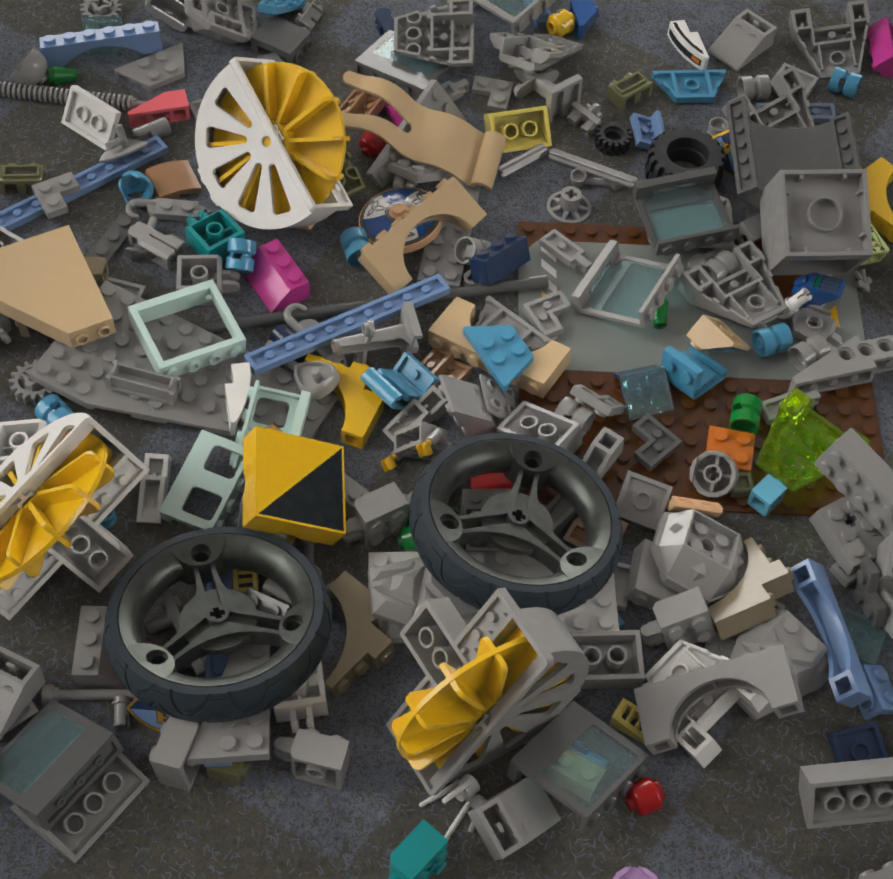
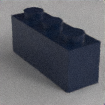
M517 233L506 234L505 238L491 243L490 247L478 251L475 256L471 257L469 262L474 283L492 285L530 261L527 236H520Z

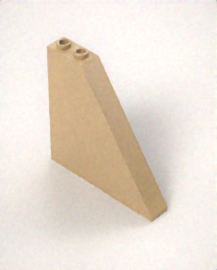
M69 225L0 248L1 314L71 348L85 345L88 342L116 333L113 317Z

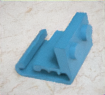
M692 345L689 346L688 350L691 352L690 354L683 350L679 352L672 346H668L663 351L660 367L664 368L665 378L693 400L721 382L728 374L727 368L702 350L695 349Z
M404 352L393 370L383 368L376 370L374 367H371L362 374L361 381L390 408L403 410L414 398L418 400L432 385L435 386L439 378L410 352Z

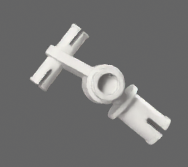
M802 288L792 297L785 298L786 311L755 327L767 329V322L778 318H792L800 306L812 299L811 294L807 296L810 293L809 290Z

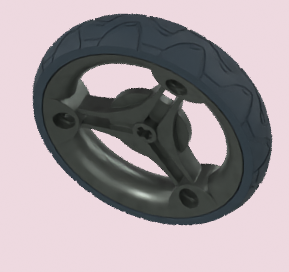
M488 433L459 441L439 453L425 467L414 486L410 500V532L415 548L424 565L446 590L479 610L497 588L505 587L520 609L540 607L550 609L556 615H560L585 604L588 599H592L605 586L618 565L623 538L622 523L610 490L600 476L579 457L554 443L546 442V440L513 433ZM491 473H503L508 480L514 483L509 492L499 493L489 498L484 503L480 512L458 516L454 510L447 506L453 491L473 477ZM520 486L530 489L529 496L518 493ZM549 486L574 507L584 527V547H577L571 550L553 533L552 517L545 506L538 501V489H544ZM490 544L506 553L528 555L546 566L554 574L543 577H523L503 573L476 560L460 545Z
M241 527L206 528L205 530H195L173 537L171 540H167L152 548L140 557L121 578L107 606L108 611L105 615L104 641L107 656L117 677L125 688L141 702L163 714L201 723L203 721H207V723L228 722L247 718L283 702L293 692H296L318 667L323 658V653L327 649L332 628V605L328 590L322 576L310 560L294 546L276 536ZM228 569L246 570L261 574L274 581L284 590L292 603V608L284 616L258 611L248 596L239 591L227 589L220 577ZM179 581L186 584H196V596L185 605L180 614V631L162 647L146 643L143 632L144 622L156 599L165 590ZM213 581L215 589L204 592L202 584ZM250 644L281 647L264 663L236 675L219 678H198L179 673L187 665L207 654H227Z

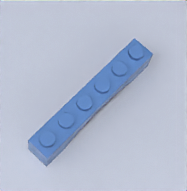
M145 21L137 24L128 23L123 26H107L102 29H87L81 32H66L60 35L39 37L40 51L45 56L48 67H52V65L65 66L80 53L103 46L126 47L142 54L163 51L158 21Z
M807 558L790 568L795 577V580L792 582L796 592L810 612L821 635L823 644L827 648L828 680L836 702L853 708L873 698V694L824 566Z

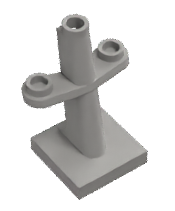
M521 68L514 69L516 77L523 82L514 87V96L521 99L532 90L546 99L549 123L553 121V116L559 114L561 117L567 115L568 108L572 107L571 104L574 101L578 103L581 101L583 78L579 74L555 84L554 82L559 76V71L550 68L539 74L536 72L534 74H527Z
M403 302L397 325L375 330L373 320H367L366 323L362 324V333L332 339V352H337L338 355L354 353V362L366 364L367 352L370 350L400 347L402 355L404 352L417 353L419 349L417 339H422L423 334L413 302Z

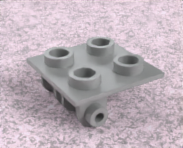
M480 374L479 378L486 412L496 416V422L499 426L516 409L514 392L510 387L506 392H503L495 380Z

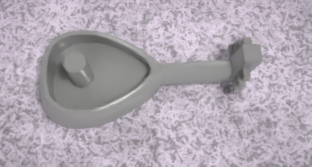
M269 340L265 346L273 343V341ZM292 360L283 364L294 371V378L300 392L302 390L311 392V399L317 400L325 397L340 382V375L337 369L327 362L308 361L298 363Z

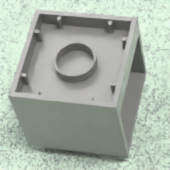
M867 169L780 170L759 193L763 254L766 259L765 264L768 270H771L773 276L807 275L812 272L823 275H848L873 255Z

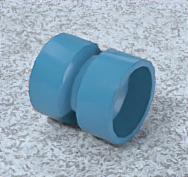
M836 66L827 90L837 94L842 92L843 96L853 99L863 75L855 72L849 74L847 69ZM842 79H846L844 86L840 84Z
M351 227L341 234L340 243L348 264L352 267L363 266L357 259L362 254L360 250L369 243V239L363 228Z
M229 238L227 251L230 253V256L226 257L225 270H236L239 273L252 274L255 264L252 256L256 255L257 242L243 238Z
M779 323L767 329L762 328L753 331L752 345L756 354L760 358L775 354V352L788 351L789 347L793 346V336L786 323Z
M57 394L44 397L38 402L34 411L35 416L38 419L45 420L47 425L74 413Z

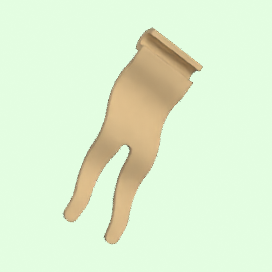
M352 71L344 73L343 81L346 84L386 101L412 129L409 133H406L395 124L378 116L341 112L345 127L370 132L384 140L397 153L413 162L436 167L454 176L467 186L475 188L476 185H481L486 188V192H492L506 143V137L496 131L483 133L459 117L428 109L413 100L399 86L386 79L365 76Z

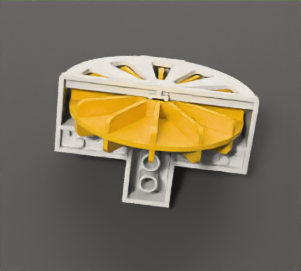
M234 57L229 61L230 64L216 76L207 89L196 120L195 150L199 167L197 170L201 176V181L206 185L210 193L211 200L216 206H220L237 221L254 228L270 230L309 226L322 221L335 211L350 209L353 204L340 182L344 177L341 171L345 160L346 141H350V136H346L344 120L339 107L340 99L333 96L330 89L316 76L315 72L309 71L302 66L293 63L275 62V60L245 57Z
M86 413L69 414L45 426L20 447L18 446L0 465V614L9 621L62 564L100 593L134 556L125 544L100 523L150 469Z

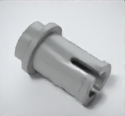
M116 696L111 703V707L114 708V730H128L131 728L130 712L126 709L132 702L129 696Z

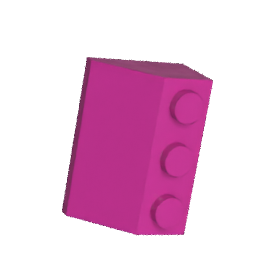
M884 17L868 27L866 41L870 46L868 52L873 60L871 63L873 70L876 73L879 72L882 77H893V24L887 17Z
M278 239L261 245L256 249V255L252 256V259L255 261L254 272L252 274H242L270 313L281 311L292 303H299L310 298L308 279Z

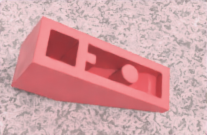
M185 89L164 92L128 111L130 128H137L161 117H165L169 123L190 120L189 104Z

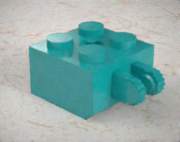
M219 209L210 215L204 210L198 211L199 221L191 215L187 217L186 220L189 226L185 227L186 242L198 255H218L222 257L223 262L226 260V257L230 256V253L227 251L229 238L245 239V231L224 209Z
M423 819L390 854L388 879H429L433 873L437 876L447 865L445 860L448 855L449 840Z

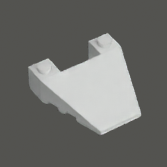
M680 639L645 674L648 682L656 683L665 680L671 675H682L689 673L694 668H705L715 665L718 661L730 659L722 655L718 656L710 653L707 649ZM725 689L714 692L699 700L689 709L680 724L677 741L695 761L705 768L722 751L707 731L740 697L758 713L769 703L766 698L756 692L745 689Z

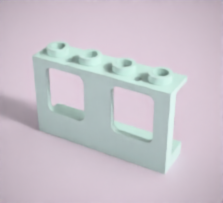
M256 380L254 387L250 386L249 407L243 410L241 422H244L242 430H238L235 442L243 445V438L255 426L264 428L269 426L253 421L257 402L260 398L287 403L289 405L287 419L284 427L279 429L285 433L302 436L311 401V392L302 390L301 395L260 386L259 380ZM234 452L231 454L229 465L232 466L233 474H236L243 456Z
M201 430L159 510L162 519L170 523L175 520L198 530L225 527V520L228 514L234 511L239 492L242 493L245 489L243 460L235 476L231 479L207 471L204 467L215 447H221L243 456V445ZM194 488H200L222 497V501L211 520H205L183 511V506Z

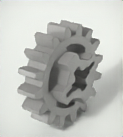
M84 0V3L80 4L81 18H83V22H88V26L95 24L96 28L99 25L105 28L107 24L113 26V22H119V18L123 17L120 0Z
M34 359L33 364L25 361L24 367L17 366L18 372H11L12 379H9L12 395H15L17 401L23 399L25 405L32 401L33 405L36 406L38 401L54 392L28 378V372L37 362L36 359Z

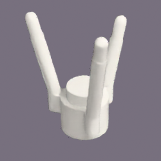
M465 774L460 780L456 779L437 795L430 796L420 802L419 807L422 808L447 793L449 794L442 799L444 804L454 797L460 802L466 800L465 805L444 836L449 840L469 810L473 799L476 797L475 794L480 791V785L473 776Z

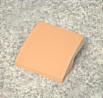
M672 496L665 508L667 511L673 512L695 509L711 518H718L723 512L722 506L717 502Z

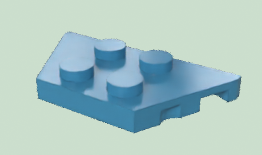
M726 69L652 71L651 78L674 103H713L725 78Z
M512 325L463 327V335L503 392H506L509 389V384L514 379H518L522 375L523 370L528 368L534 361V355Z

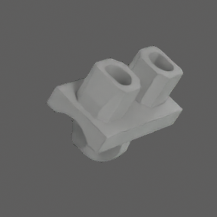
M574 101L571 104L573 110L567 116L568 122L575 127L581 121L585 122L580 129L586 136L590 137L596 132L598 125L602 122L601 106L598 103H594L592 106L586 104L584 107L577 101Z

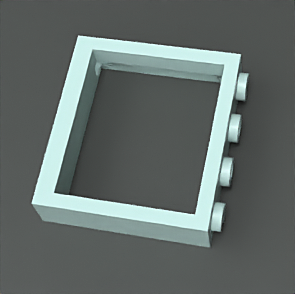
M213 279L128 306L129 322L156 373L176 378V376L195 372L209 365H216L223 360L235 358L246 352V339ZM212 301L232 338L163 361L144 323Z

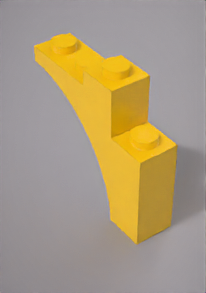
M880 157L865 168L867 169L870 219L871 225H873L876 231L893 243V212L886 196V187L893 180V165Z
M307 354L305 362H327L337 369L340 375V382L333 392L339 396L345 413V421L341 429V442L363 450L384 410V401L373 391H369L370 388L361 381L362 374L371 367L353 361L349 368L341 363L326 360L321 356Z

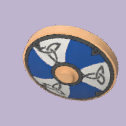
M400 187L375 195L362 208L359 215V227L366 231L369 242L373 245L377 241L375 237L384 229L388 232L393 228L391 224L399 216L402 219L408 215L406 211L413 204L420 205L423 202L421 198L428 192L419 188ZM429 221L411 230L406 238L403 254L419 250L431 243L439 234L443 221Z

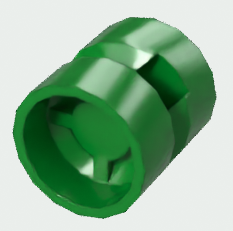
M748 393L739 394L734 397L729 429L757 434L762 412V400Z

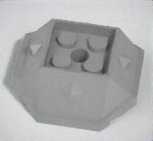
M184 0L185 14L189 16L193 31L229 45H234L240 42L251 41V36L258 30L255 6L251 0Z
M695 509L681 512H664L660 517L650 550L660 570L659 576L662 584L679 593L699 587L707 606L713 605L727 596L738 585L748 565V556L744 553L741 535Z

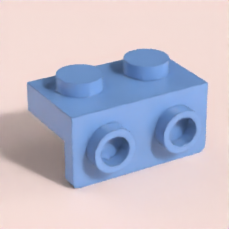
M656 110L651 117L633 113L630 117L636 147L649 150L654 138L665 131L661 112Z
M862 664L861 666L873 694V698L858 705L864 720H872L879 714L893 715V687L889 681L888 673L883 666Z

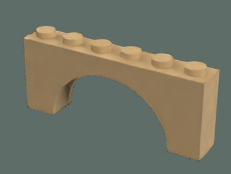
M454 176L448 181L444 178L435 186L437 190L434 193L431 191L426 193L421 198L423 202L420 205L413 204L406 211L408 214L402 219L399 216L391 224L393 228L388 232L384 229L375 237L377 241L373 245L369 242L360 250L362 254L357 260L388 294L405 288L413 280L405 267L403 257L404 244L411 230L429 221H445L458 226L467 234L487 215Z
M456 296L429 328V344L433 348L450 352L454 358L460 359L490 374L463 335V327L472 326L475 321V304ZM551 340L542 348L532 351L534 355L533 363L524 369L522 375L518 379H514L510 383L511 385L520 387L532 395H537L541 398L545 397L568 367L571 358V348L554 340Z

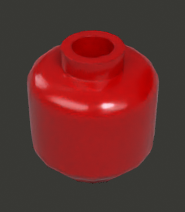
M367 131L359 140L361 152L368 158H372V156L378 157L387 144L380 137Z
M643 777L633 782L627 796L624 797V802L630 812L635 811L639 816L645 817L662 808L663 799L666 797L657 779L652 780L649 777Z

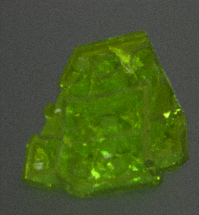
M796 387L781 402L776 418L773 420L768 437L765 439L755 464L767 474L780 480L792 493L824 476L814 462L844 434L842 430L812 410L814 400ZM853 429L868 445L870 444L869 439Z

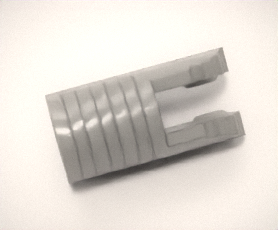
M165 117L132 129L133 135L140 136L135 139L139 141H146L156 135L161 138L171 134L170 124Z

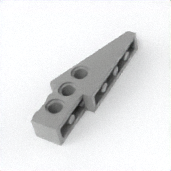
M855 335L793 376L788 393L798 389L804 393L817 389L821 393L872 382L874 374L893 370V335L867 339L865 341H861L858 335Z

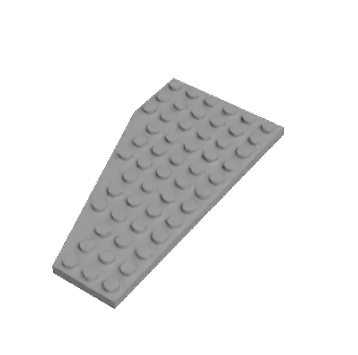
M105 280L99 290L113 317L116 333L74 348L55 340L28 372L29 379L87 409H105L130 414L133 418L167 424V422L202 428L210 433L236 438V435H230L225 403V384L232 383L231 364L245 363L244 354L249 353V351L246 350L245 353L235 358L223 360L216 365H209L195 372L179 375L178 377H181V389L174 406L107 389L105 377L107 374H110L113 359L121 364L151 372L155 371L128 319V306L146 300ZM175 314L144 323L163 361L225 341V339ZM279 366L257 376H254L251 372V387H254L255 381L259 380L260 386L301 395L294 374ZM330 392L321 399H311L302 437L314 438L338 403L339 396ZM260 398L257 402L253 421L269 426L274 424L278 428H282L287 419L289 405L279 401ZM242 422L238 430L243 429L244 422Z

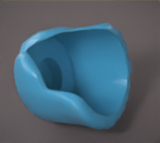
M129 170L122 174L118 185L126 204L134 199L127 194L144 191L143 196L140 198L151 199L153 197L154 185L144 174L135 170Z

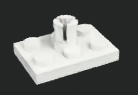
M71 85L61 123L107 151L105 143L115 138L116 131L114 126L119 124L121 112L81 87Z

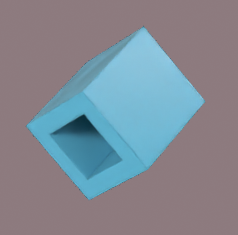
M768 474L751 490L747 504L766 517L783 500L787 487L780 480Z

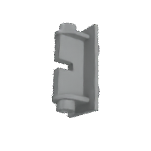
M315 0L311 4L307 2L302 9L304 14L301 15L299 13L293 23L311 31L323 15L322 6L316 5L314 3Z

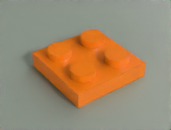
M710 425L706 451H722L736 462L738 473L751 472L755 434Z

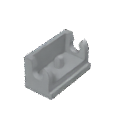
M760 213L739 223L740 230L736 239L740 245L746 242L743 239V235L747 237L748 241L751 240L752 242L762 238Z

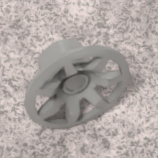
M567 186L562 191L552 194L546 204L550 216L561 223H581L591 213L589 200L582 195L578 188L573 186ZM584 200L587 207L581 206L580 201ZM551 201L559 204L556 207H550ZM561 210L564 211L562 218L553 213L560 212ZM577 210L587 212L583 217L580 218ZM569 213H572L576 220H567L566 218Z

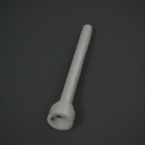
M44 684L42 687V705H47L51 699L59 702L60 700H114V697L119 695L129 696L130 700H134L136 697L127 689L60 690V687H55L54 684Z

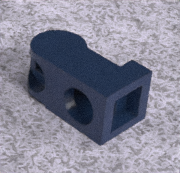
M387 8L377 9L375 11V27L380 35L383 36L389 29L394 31V20L391 11Z

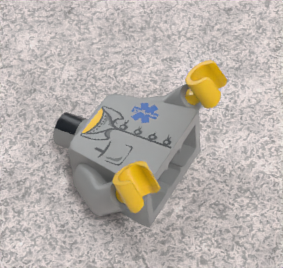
M419 421L394 432V451H392L390 456L381 461L384 471L388 472L398 467L395 461H400L405 456L422 460H430L436 457L439 453L452 446V443L448 441V432L425 421Z

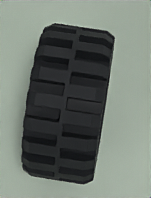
M676 127L672 131L668 129L654 138V141L650 144L645 165L646 179L715 166L717 175L714 184L716 189H719L725 169L726 156L720 143L716 139L713 140L710 134H704L699 129L692 130L690 129L691 127H685L684 129ZM685 161L694 164L698 168H683L673 162Z

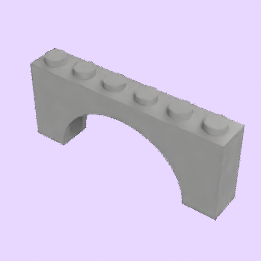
M784 644L770 645L765 650L755 653L747 652L732 660H721L716 662L715 665L705 668H694L689 673L671 675L665 680L656 683L648 682L643 684L642 687L634 689L644 743L653 755L678 748V730L689 709L702 698L725 689H745L762 695L770 702L772 709L779 719L804 712L791 657Z

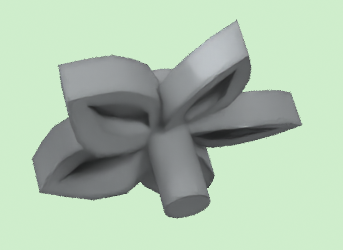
M865 268L860 273L858 271L854 272L858 279L855 283L856 287L861 288L863 292L869 293V284L873 281L870 277L866 276Z

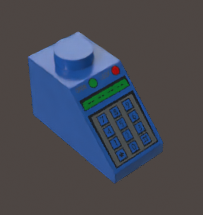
M570 0L569 12L575 16L574 30L577 39H582L595 25L596 17L599 16L598 6H595L593 0Z
M812 272L805 276L801 275L795 280L791 295L793 296L802 288H806L810 292L807 296L811 294L812 299L802 306L804 308H807V305L820 306L841 298L846 282L843 279Z

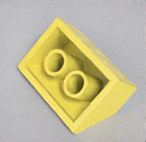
M547 105L483 114L485 131H496L506 137L503 153L532 149L541 143L547 147L552 146Z

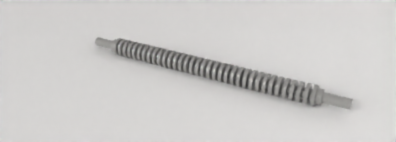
M0 81V97L3 98L8 97L12 99L13 97V99L18 98L19 100H39V102H55L56 104H59V102L64 104L65 102L66 104L70 91L68 88L60 89L59 87L29 85L28 87L27 84L23 86L20 83L18 85V83L13 84V82ZM87 91L120 111L121 109L123 111H130L147 102L137 100V98H133V95H112V93Z

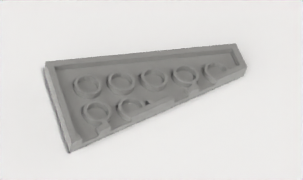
M431 79L416 102L428 109L449 113L467 122L439 82ZM404 119L399 125V128L406 133H409L412 129ZM386 144L366 174L376 186L383 188L395 177L394 173L388 171L389 163L398 162V159H409L403 157L390 145Z
M250 644L233 651L222 677L236 675L264 663L271 658V645ZM270 709L234 721L218 723L203 721L188 755V765L270 760Z

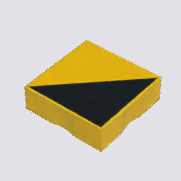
M255 426L243 438V472L245 476L243 528L272 534H288L302 540L332 546L346 535L344 446Z

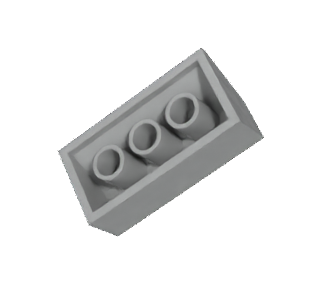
M893 757L800 766L798 789L807 829L892 821Z

